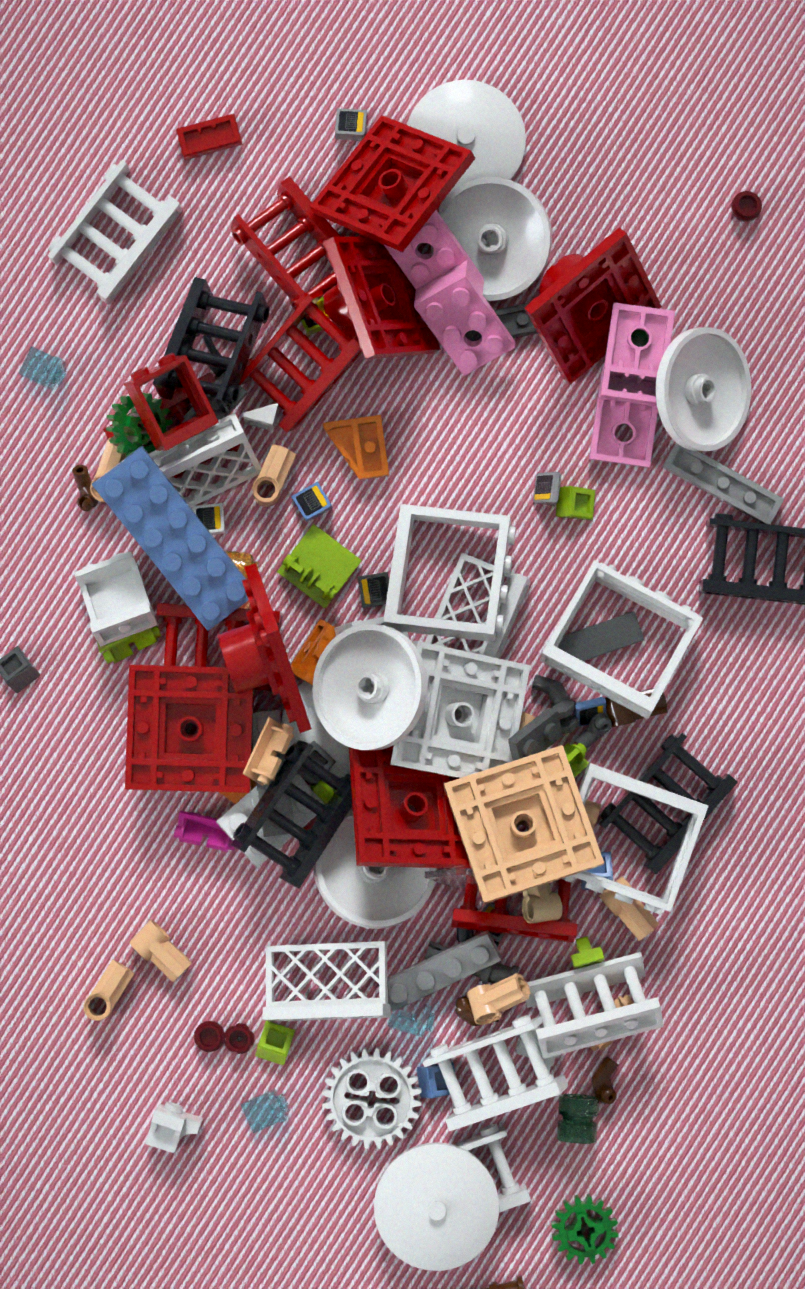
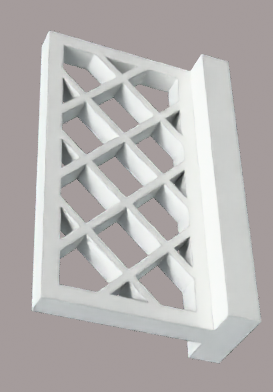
M235 412L218 420L219 423L167 451L155 450L149 453L173 486H177L176 489L181 496L185 488L196 489L193 495L183 497L190 507L259 475L262 469ZM241 444L237 452L227 451ZM214 457L210 465L199 464ZM222 458L232 459L228 468L218 467ZM241 461L253 464V466L242 471L236 470ZM186 470L182 479L172 477ZM195 471L205 473L201 482L190 480ZM213 474L224 476L218 483H209Z
M461 553L435 619L448 620L453 618V621H458L457 615L472 609L478 624H486V621L481 622L476 607L488 603L490 596L473 603L468 588L484 581L490 595L491 588L487 579L493 577L494 565ZM468 562L478 566L482 577L465 584L461 573L465 563ZM482 568L491 571V573L485 575ZM513 572L505 574L509 581L507 583L506 604L501 603L499 615H504L502 633H497L496 642L484 641L481 647L470 651L466 639L461 638L467 652L479 653L500 659L531 581L528 577ZM460 579L462 585L456 588L458 580ZM464 590L470 605L454 612L450 603L453 594ZM448 607L450 614L444 616ZM427 635L425 643L432 644L437 635ZM437 636L439 642L434 643V645L445 647L444 644L458 638L448 637L442 640L441 636Z
M386 941L266 946V1007H263V1020L277 1022L391 1018V1005L388 1004ZM379 948V961L370 969L359 958L368 949ZM352 949H360L356 955L351 951ZM330 950L326 956L321 952ZM338 950H345L352 959L340 971L330 959ZM309 951H315L322 958L312 971L300 961ZM285 952L293 960L282 973L274 966V953ZM292 952L300 953L297 956H295ZM356 962L367 972L357 985L345 975ZM326 963L337 973L336 977L327 986L315 976ZM296 965L308 975L297 988L286 978ZM378 969H379V977L375 974V972H376ZM274 973L278 976V977L275 979V981H274ZM371 977L379 984V998H368L360 990ZM341 978L353 989L344 999H338L330 991ZM311 980L323 990L315 1000H308L301 993L302 989ZM283 981L293 992L285 1001H274V989ZM356 993L361 997L352 999ZM326 995L331 998L329 1000H322ZM296 996H298V997L301 999V1001H292V1000H293Z

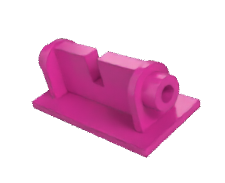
M179 811L178 825H176L174 837L179 838V842L200 846L202 838L206 837L208 838L206 844L208 848L228 852V850L234 851L235 849L231 845L233 841L216 823L217 818L204 816L196 812Z

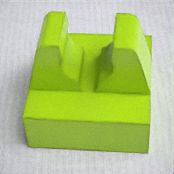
M588 936L576 939L578 953L571 955L574 970L604 962L601 946L592 949Z

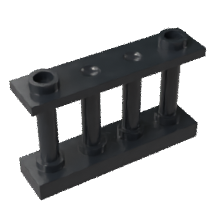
M194 277L164 356L170 353H174L175 356L186 355L189 362L192 361L226 369L221 385L199 380L205 394L216 396V401L223 413L228 414L231 404H235L238 399V386L261 325L262 323L265 324L268 320L270 309L263 293L256 292L252 305L215 297L205 279ZM213 308L247 316L242 331L204 323L203 318L206 310ZM201 334L237 344L232 357L229 358L193 349L192 346L195 338ZM175 369L155 378L153 382L159 396L172 400L175 390L179 388L184 389Z
M715 514L714 518H709L706 521V527L716 528L712 574H708V579L700 581L699 593L805 605V567L803 585H799V589L787 588L788 583H785L789 536L805 538V528L734 521L733 515ZM729 530L747 532L742 578H739L738 582L726 581L727 576H724ZM759 533L777 535L773 579L769 581V586L757 585V579H754Z
M679 733L677 736L671 734L660 746L664 751L638 780L647 783L653 777L667 791L708 805L704 817L705 820L738 782L730 774H724L722 777L719 775L715 776L680 745L687 738L684 733ZM671 754L707 785L706 789L709 792L702 800L698 797L696 799L693 798L660 768ZM627 791L616 805L610 802L599 814L602 818L599 825L604 829L610 823L617 827L646 853L645 857L648 861L644 866L652 873L657 874L680 848L692 814L688 813L689 815L681 823L678 820L674 822L649 798ZM631 800L666 830L665 834L668 838L661 846L658 843L654 845L619 814Z
M298 740L297 743L289 747L285 754L286 760L276 774L275 780L270 783L246 822L241 823L233 834L234 840L231 843L234 848L244 853L251 846L280 865L283 873L279 878L298 889L353 806L351 775L346 774L345 777L339 778L308 756L314 746ZM300 767H303L333 788L334 794L328 803L322 804L291 782ZM283 793L316 814L317 820L311 829L306 831L274 809ZM267 819L299 840L300 846L294 856H287L257 835Z

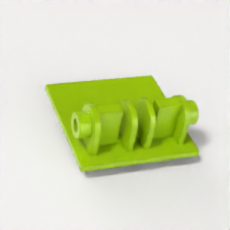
M313 524L292 553L288 554L283 560L282 566L277 573L326 609L362 560Z

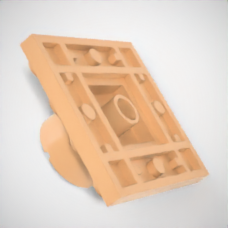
M563 745L444 783V789L483 904L604 865V860ZM524 825L528 831L520 832L517 830V826Z

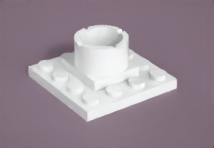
M413 641L426 668L428 682L427 698L422 715L413 730L394 745L390 765L462 778L512 762L508 739L519 731L530 665L421 641Z

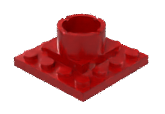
M381 115L313 201L310 208L314 214L403 253L435 210L439 213V205L476 158L469 149Z
M620 227L586 256L570 254L559 259L558 263L552 265L544 274L539 287L540 295L524 308L560 374L570 385L606 355L613 303L657 309L662 307L628 234Z
M366 236L332 237L324 241L328 261L333 266L338 280L337 285L327 290L324 295L323 306L325 314L348 337L350 335L353 338L358 337V345L365 359L424 355L441 350L437 338L414 307L416 289L384 244Z
M254 563L245 566L244 569L248 579L242 580L251 607V610L246 612L250 624L217 634L235 692L240 694L270 684L273 695L280 693L289 723L296 721L300 733L311 730L312 728L257 565Z
M129 665L125 789L251 793V779L245 776L243 771L252 754L254 689L236 694L227 667ZM192 723L197 726V732L194 735H190L187 732V727Z
M394 745L381 750H359L349 747L357 866L472 869L444 789V783L459 778L390 765Z

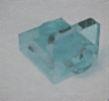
M31 346L18 374L50 390H54L55 385H60L64 380L67 369L64 368L66 363L63 359L51 356Z
M426 1003L420 1021L415 1020L416 1014L398 1009L397 1014L391 1012V1018L388 1019L387 1027L423 1037L425 1030L431 1032L436 1014L431 1013L432 1006Z
M275 1088L241 1103L253 1133L277 1122L282 1123L286 1121L288 1117L286 1112L290 1111L284 1094L278 1095Z

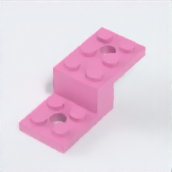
M437 210L431 215L403 253L384 245L416 289L415 309L463 376L515 348V340L483 296V276ZM420 243H428L434 250L429 254H422L416 247ZM475 330L482 337L477 341H470L465 337V334L468 331Z
M613 303L605 363L601 369L589 460L650 467L658 414L656 378L661 359L671 344L675 311ZM635 330H643L647 333L648 343L645 346L638 347L632 343L631 335ZM619 425H627L631 428L632 437L630 440L622 442L616 438L615 430Z

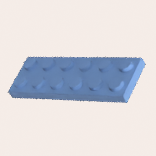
M143 446L139 447L92 483L95 490L207 631L248 601L242 580H245L246 577Z

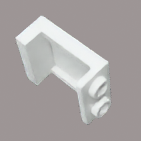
M132 552L116 554L108 560L86 565L81 570L74 572L91 622L89 625L92 634L100 647L158 625L139 566Z

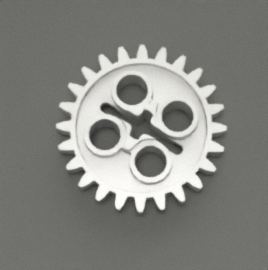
M363 1047L361 1057H358L354 1051H351L350 1062L341 1057L340 1063L342 1068L339 1069L332 1066L331 1071L336 1077H326L325 1083L331 1086V1089L322 1090V1095L329 1097L330 1100L322 1103V1108L331 1109V1112L326 1115L325 1119L336 1120L332 1130L336 1131L342 1128L344 1130L341 1136L342 1140L351 1135L353 1136L352 1146H356L359 1140H364V1147L368 1149L370 1141H375L377 1148L381 1149L383 1139H386L391 1146L393 1145L392 1136L394 1134L401 1139L404 1138L403 1127L412 1130L413 1125L408 1119L409 1117H419V1114L412 1108L422 1105V1101L414 1098L415 1095L421 1093V1088L412 1087V1084L418 1080V1076L408 1077L407 1074L412 1069V1066L407 1065L402 1068L400 1066L402 1056L393 1061L391 1060V1050H388L383 1057L380 1056L379 1047L375 1048L373 1055H369L366 1047ZM355 1073H361L366 1077L367 1084L362 1088H355L349 1081L350 1077ZM390 1076L396 1079L398 1086L395 1090L387 1092L381 1088L380 1082L385 1077ZM369 1091H375L378 1098H398L399 1102L392 1103L375 1100L374 1105H369L366 1098H346L344 1094L348 1092L360 1096H368ZM352 1104L361 1106L364 1111L363 1115L358 1119L350 1118L346 1113L348 1106ZM381 1108H390L393 1111L394 1118L390 1122L384 1123L378 1119L377 1112Z

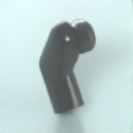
M535 675L531 689L547 693L552 701L550 708L559 703V701L570 700L561 682Z
M605 713L593 715L587 729L574 739L577 744L582 743L586 749L611 729L612 721L609 719V715Z

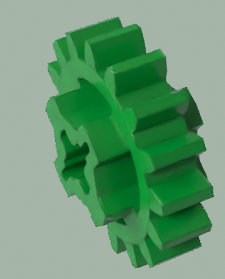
M143 393L162 433H165L167 431L166 426L173 424L172 420L165 419L169 409L160 408L161 399H152L151 393ZM121 396L122 405L112 404L115 414L107 415V419L112 421V426L107 427L106 431L113 432L114 434L109 442L111 444L119 443L116 451L118 453H126V456H129L141 446L144 447L148 454L155 451L152 440L148 441L150 436L130 396Z
M587 1194L585 1201H581L578 1195H574L575 1203L570 1204L567 1200H564L565 1210H555L559 1221H551V1226L558 1231L552 1234V1238L554 1241L561 1240L557 1245V1249L559 1252L567 1249L566 1258L569 1261L576 1255L579 1264H583L585 1257H589L591 1263L594 1264L596 1260L595 1255L599 1254L605 1259L607 1256L604 1249L606 1247L610 1249L615 1248L614 1243L610 1239L619 1237L618 1231L612 1229V1227L618 1224L616 1218H608L613 1213L611 1207L602 1209L603 1199L599 1198L596 1203H592L590 1194ZM586 1209L597 1212L602 1218H593L586 1213ZM575 1212V1217L571 1224L565 1225L569 1216ZM581 1217L584 1218L585 1223L590 1227L588 1229L589 1234H587L588 1241H586L582 1232L579 1231L582 1224ZM605 1231L602 1240L595 1246L594 1242L597 1237ZM568 1241H577L583 1245L584 1249L574 1247Z

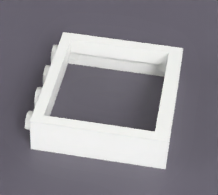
M401 504L383 619L384 625L402 632L496 642L497 633H502V627L504 626V615H499L501 603L506 604L508 596V585H503L505 574L511 573L512 556H508L509 544H515L516 527L512 526L510 516ZM415 520L499 530L486 624L401 615Z
M594 560L544 648L540 661L649 719L703 618L691 611L692 607L687 605L680 606L672 602L671 597L666 593L658 590L654 592L644 587V583L633 576H628L627 578L618 573L613 565L607 566ZM595 581L686 629L650 697L558 648Z
M588 763L579 788L584 805L593 779H597L691 813L692 815L662 898L587 871L562 879L571 883L574 882L575 878L587 882L585 888L603 894L604 888L616 892L615 899L632 904L634 899L645 903L644 909L660 915L663 909L671 912L708 805Z

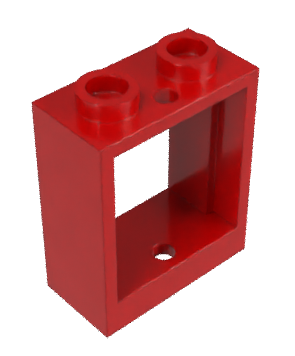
M174 353L158 359L159 365L151 370H148V367H143L131 373L132 380L124 383L156 451H167L219 423L187 356H175ZM175 369L197 415L162 433L140 386Z

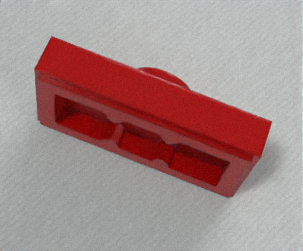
M234 113L176 129L184 160L243 145Z

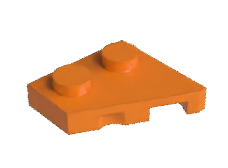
M381 415L323 423L324 430L359 480L389 476Z
M322 619L318 621L291 663L294 675L312 686L318 660L326 646L336 637L335 627Z

